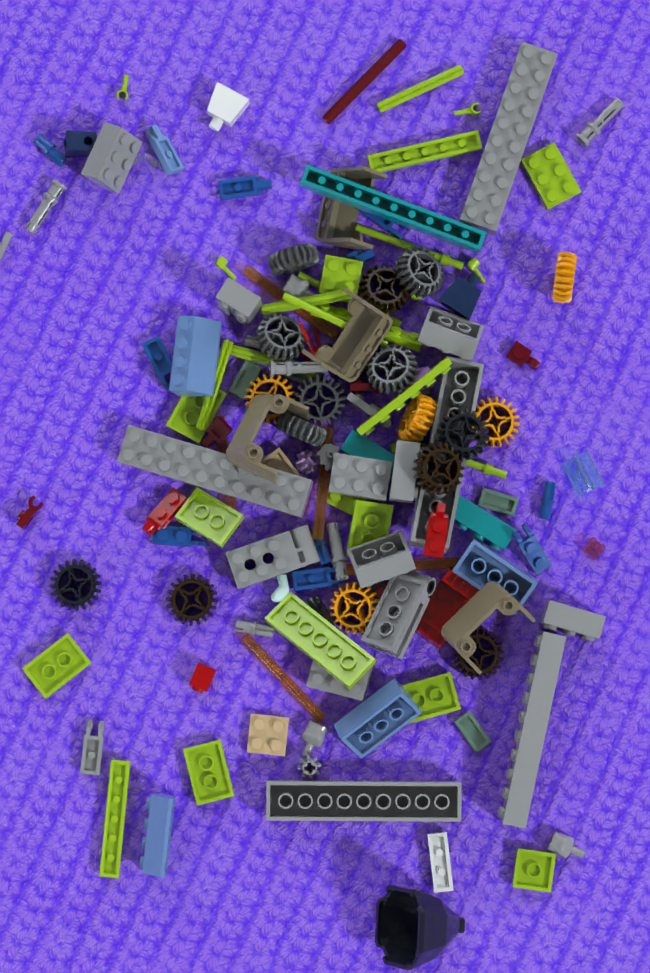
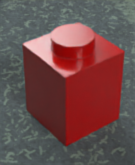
M198 663L189 685L193 686L192 690L201 694L203 691L208 692L217 670Z

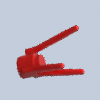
M299 322L298 325L310 348L308 352L315 355L317 350L322 347L317 328L313 327L317 347H313L305 328ZM301 353V356L304 358L305 362H315L305 354Z

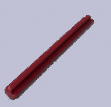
M398 39L322 116V119L327 124H331L406 48L405 42Z

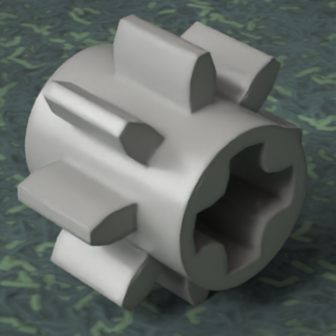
M307 753L306 758H299L302 765H298L297 768L298 770L303 769L302 777L309 775L310 779H312L313 774L319 775L317 767L322 765L319 762L316 763L317 756L312 758ZM307 763L312 764L310 770H308L306 767Z

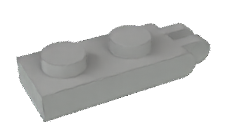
M350 392L346 398L347 402L369 417L380 410L373 403L368 405L364 402L365 398L357 392L355 394ZM389 419L386 420L384 423H381L380 421L378 422L385 428H389L391 426V421Z

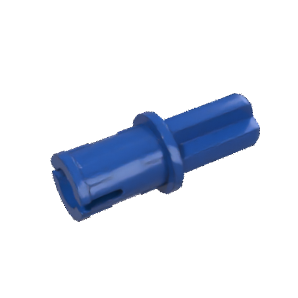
M43 134L37 136L39 140L34 139L33 143L58 166L61 167L66 163L67 158Z
M545 482L543 496L540 499L542 502L538 518L551 520L552 506L555 503L553 501L556 489L555 482Z
M317 526L309 530L320 563L325 565L331 562V557L327 548L328 543L324 540L321 527Z

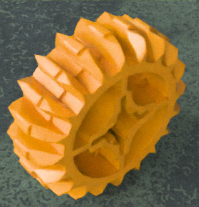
M565 251L558 254L552 295L554 302L562 304L571 302L577 256L574 253Z
M263 374V381L256 377L257 384L252 381L250 382L253 390L247 388L246 391L251 395H245L244 398L250 400V402L245 403V406L249 407L256 395L276 394L278 387L283 389L288 398L294 396L295 391L289 392L293 386L292 384L285 386L288 382L287 379L280 382L281 375H278L275 380L274 376H270V379H267L266 374ZM273 384L268 392L258 391L264 385ZM267 414L265 418L267 419V425H270V419H274V424L276 425L277 418L281 414Z
M419 394L408 404L398 426V437L402 441L419 443L423 440V437L426 436L430 426L433 424L432 422L437 412L436 401L427 395Z
M495 396L494 402L491 401L490 397H487V404L484 400H480L482 407L476 405L477 412L474 415L477 418L482 411L488 408L489 418L485 420L487 424L483 428L491 429L495 437H489V440L485 441L486 443L490 442V448H494L495 442H497L498 448L502 447L501 441L508 445L507 437L510 440H514L515 437L511 432L517 434L519 431L514 427L520 426L519 422H514V420L520 418L519 415L513 416L517 409H509L512 405L511 402L505 406V398L501 400V403H498L497 396ZM494 407L502 409L508 416H498ZM492 416L496 421H500L497 423L496 428L493 424H488L492 420ZM510 422L507 433L500 436V425Z
M353 582L352 586L350 583H346L345 588L343 586L339 587L340 592L336 591L333 593L336 598H331L330 601L335 604L329 606V609L334 610L335 613H331L330 616H336L337 619L333 623L337 624L340 622V630L346 626V633H349L351 629L353 634H357L358 630L360 633L365 632V628H367L376 609V603H379L380 600H374L373 597L377 593L373 592L370 594L371 587L365 589V587L361 588L360 585L358 587L357 582ZM356 592L364 598L357 601L349 593ZM345 598L346 610L342 613V602ZM360 604L356 611L350 612L354 605ZM368 604L369 612L365 618L364 607ZM352 615L359 619L361 623H351L346 618Z

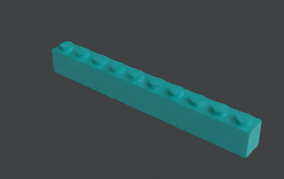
M306 165L298 187L474 253L480 251L486 232L310 165Z
M352 429L340 449L343 452L342 454L392 462L389 479L391 481L394 454ZM416 480L415 486L419 487V485L417 484L419 480ZM459 495L454 520L457 522L456 526L464 531L469 529L474 532L473 536L480 541H483V539L490 542L489 546L496 551L500 549L505 550L513 537L511 532L516 529Z

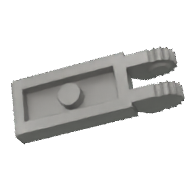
M88 719L86 735H84L80 774L99 776L104 743V721H100L98 724V736L91 735L93 720Z

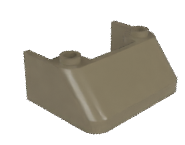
M366 166L334 168L329 172L371 189L374 188L375 179H387L388 177L387 174ZM323 196L315 235L316 240L323 244L353 250L373 249L374 247L363 242L362 233L355 230L359 212L357 208Z
M344 287L342 290L352 296L347 308L348 312L353 315L333 347L324 345L317 350L315 355L303 349L302 353L342 379L354 382L360 376L390 330L393 321L390 316Z
M260 394L252 399L226 450V458L231 464L276 484L278 471L261 463L263 450L253 442L269 411L275 414L288 412L307 421L309 407L280 394Z
M495 581L487 582L441 628L442 637L479 675L482 671L469 659L476 650V644L469 635L496 609L508 616L513 615L519 610L530 622L536 621L507 590Z

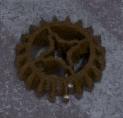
M384 263L380 268L376 264L373 269L369 268L367 273L362 275V279L359 282L360 287L358 290L362 293L360 297L366 299L365 301L379 310H383L385 314L388 313V310L392 314L396 309L400 310L402 305L406 304V299L409 298L410 294L408 293L409 290L404 291L405 287L403 285H399L401 281L396 278L398 273L392 269V264L388 268H386ZM371 281L376 289L374 293H372L370 288ZM394 285H396L398 288V297L395 295V291L393 290Z
M436 442L435 445L429 443L428 447H422V452L416 454L419 459L413 461L417 464V467H413L412 470L417 471L414 478L420 479L417 484L423 485L422 490H429L430 494L435 492L437 495H442V493L448 494L450 490L456 489L455 485L461 483L458 478H463L464 475L460 473V470H464L465 467L460 466L463 459L457 458L460 455L459 452L454 454L455 447L449 449L447 443L443 445L440 442ZM434 453H440L446 459L440 460L438 457H435ZM437 477L443 481V484H437L431 478Z
M185 574V581L182 582L179 577L177 578L178 586L175 583H171L175 590L168 589L167 591L172 594V597H166L167 601H172V604H168L167 608H174L170 615L177 613L176 621L183 617L182 624H185L187 619H189L190 626L193 625V620H196L197 625H200L199 618L206 622L208 621L205 616L206 614L211 617L213 616V613L209 611L210 608L213 610L217 609L216 606L212 605V602H218V599H212L213 595H217V591H210L214 588L213 584L208 587L206 586L209 579L201 582L202 575H199L198 579L195 580V574H191V579L188 580V576ZM187 584L199 585V587L191 593H188L182 588ZM204 589L208 596L207 606H204L199 600V596ZM178 593L185 599L181 610H179L176 602ZM184 593L188 596L196 595L195 600L200 606L193 603L188 605L189 599ZM193 606L202 611L195 616L185 615L186 611Z
M477 628L474 630V634L471 633L469 635L472 639L474 638L476 649L478 646L480 651L488 653L479 657V664L478 660L475 659L476 657H473V655L469 657L475 661V665L482 671L480 675L464 663L459 653L452 654L453 658L458 657V661L453 662L454 665L461 664L457 670L459 672L463 669L466 670L463 676L466 677L470 672V679L473 680L475 674H478V680H482L483 673L486 678H489L488 671L496 674L493 669L494 666L500 669L501 666L496 662L497 660H504L498 657V654H504V651H498L497 649L502 646V643L495 644V641L498 640L497 636L493 639L490 638L493 632L489 631L486 636L484 635V628H482L481 634H478ZM480 638L488 641L493 650H484L481 647ZM487 656H493L490 665L482 669V660Z

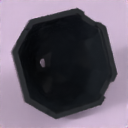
M388 885L385 897L379 898L377 901L375 943L377 947L382 948L385 954L382 959L386 965L412 970L437 958L458 933H464L465 919L463 917L459 918L440 898L415 889Z

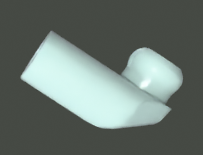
M287 575L277 576L279 587L271 594L273 602H281L288 595Z

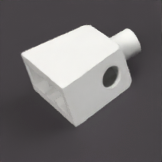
M217 82L207 109L208 115L213 117L209 127L217 132L223 123L232 127L249 106V99Z

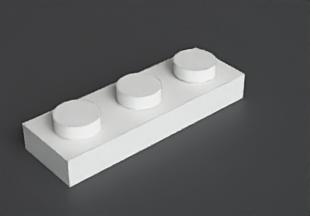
M447 832L427 834L434 893L454 891Z

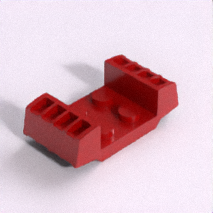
M452 568L448 569L436 586L433 594L429 596L430 601L415 630L418 635L438 649L446 641L441 635L442 626L479 591L472 584L455 574Z

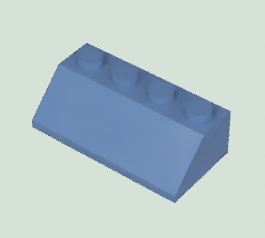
M178 316L169 386L171 392L177 396H214L222 322L198 316Z
M475 537L452 570L479 590L487 582L495 581L499 583L521 605L525 603L538 584L536 578Z
M393 678L337 721L334 727L340 739L362 759L420 715L422 711L405 688Z
M152 794L151 798H147L146 809L149 810V818L145 817L144 829H147V835L142 839V848L145 849L144 856L140 857L139 868H143L142 873L163 878L167 874L176 796Z

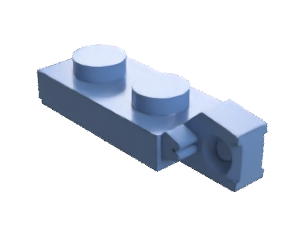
M157 124L149 127L145 132L167 176L182 172L184 166L168 136H164L161 133Z

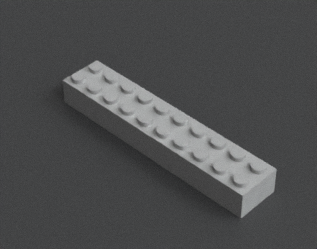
M525 42L521 43L459 222L495 235L554 67L557 53Z
M447 356L452 362L450 365L451 369L443 376L441 374L436 398L437 412L430 428L427 447L429 443L435 445L436 442H443L437 441V437L440 436L437 433V429L441 428L439 426L440 421H444L443 417L445 415L449 416L450 411L456 414L457 409H460L462 413L465 409H468V414H471L472 411L476 410L484 364ZM462 421L452 423L448 429L459 428ZM462 429L459 435H461V437H463L464 440L467 434H465V432H463ZM450 438L451 442L454 445L458 446L457 441L453 438ZM470 441L466 442L465 448L469 447ZM434 453L435 457H438L440 460L446 459L442 454ZM463 456V462L460 463V466L465 467L466 459ZM437 477L431 478L433 482L440 485L443 484V481ZM461 483L455 485V490H450L448 494L442 493V495H437L436 492L430 494L429 490H422L423 485H419L408 540L409 546L424 549L428 518L431 512L436 511V505L439 502L446 504L444 514L449 515L444 553L448 551Z
M131 425L127 427L117 462L299 518H303L313 485L311 479L275 469L278 471L275 484L231 464L227 460L225 453Z
M544 631L535 636L534 646H536V652L530 658V665H533L532 671L527 673L526 684L529 685L527 692H523L522 703H524L523 711H519L517 722H520V727L514 733L513 741H516L515 749H511L509 760L512 761L511 768H507L505 776L508 783L507 787L503 786L501 794L504 802L503 806L499 805L497 817L500 818L499 821L502 824L526 829L566 636Z
M266 781V821L461 822V781Z

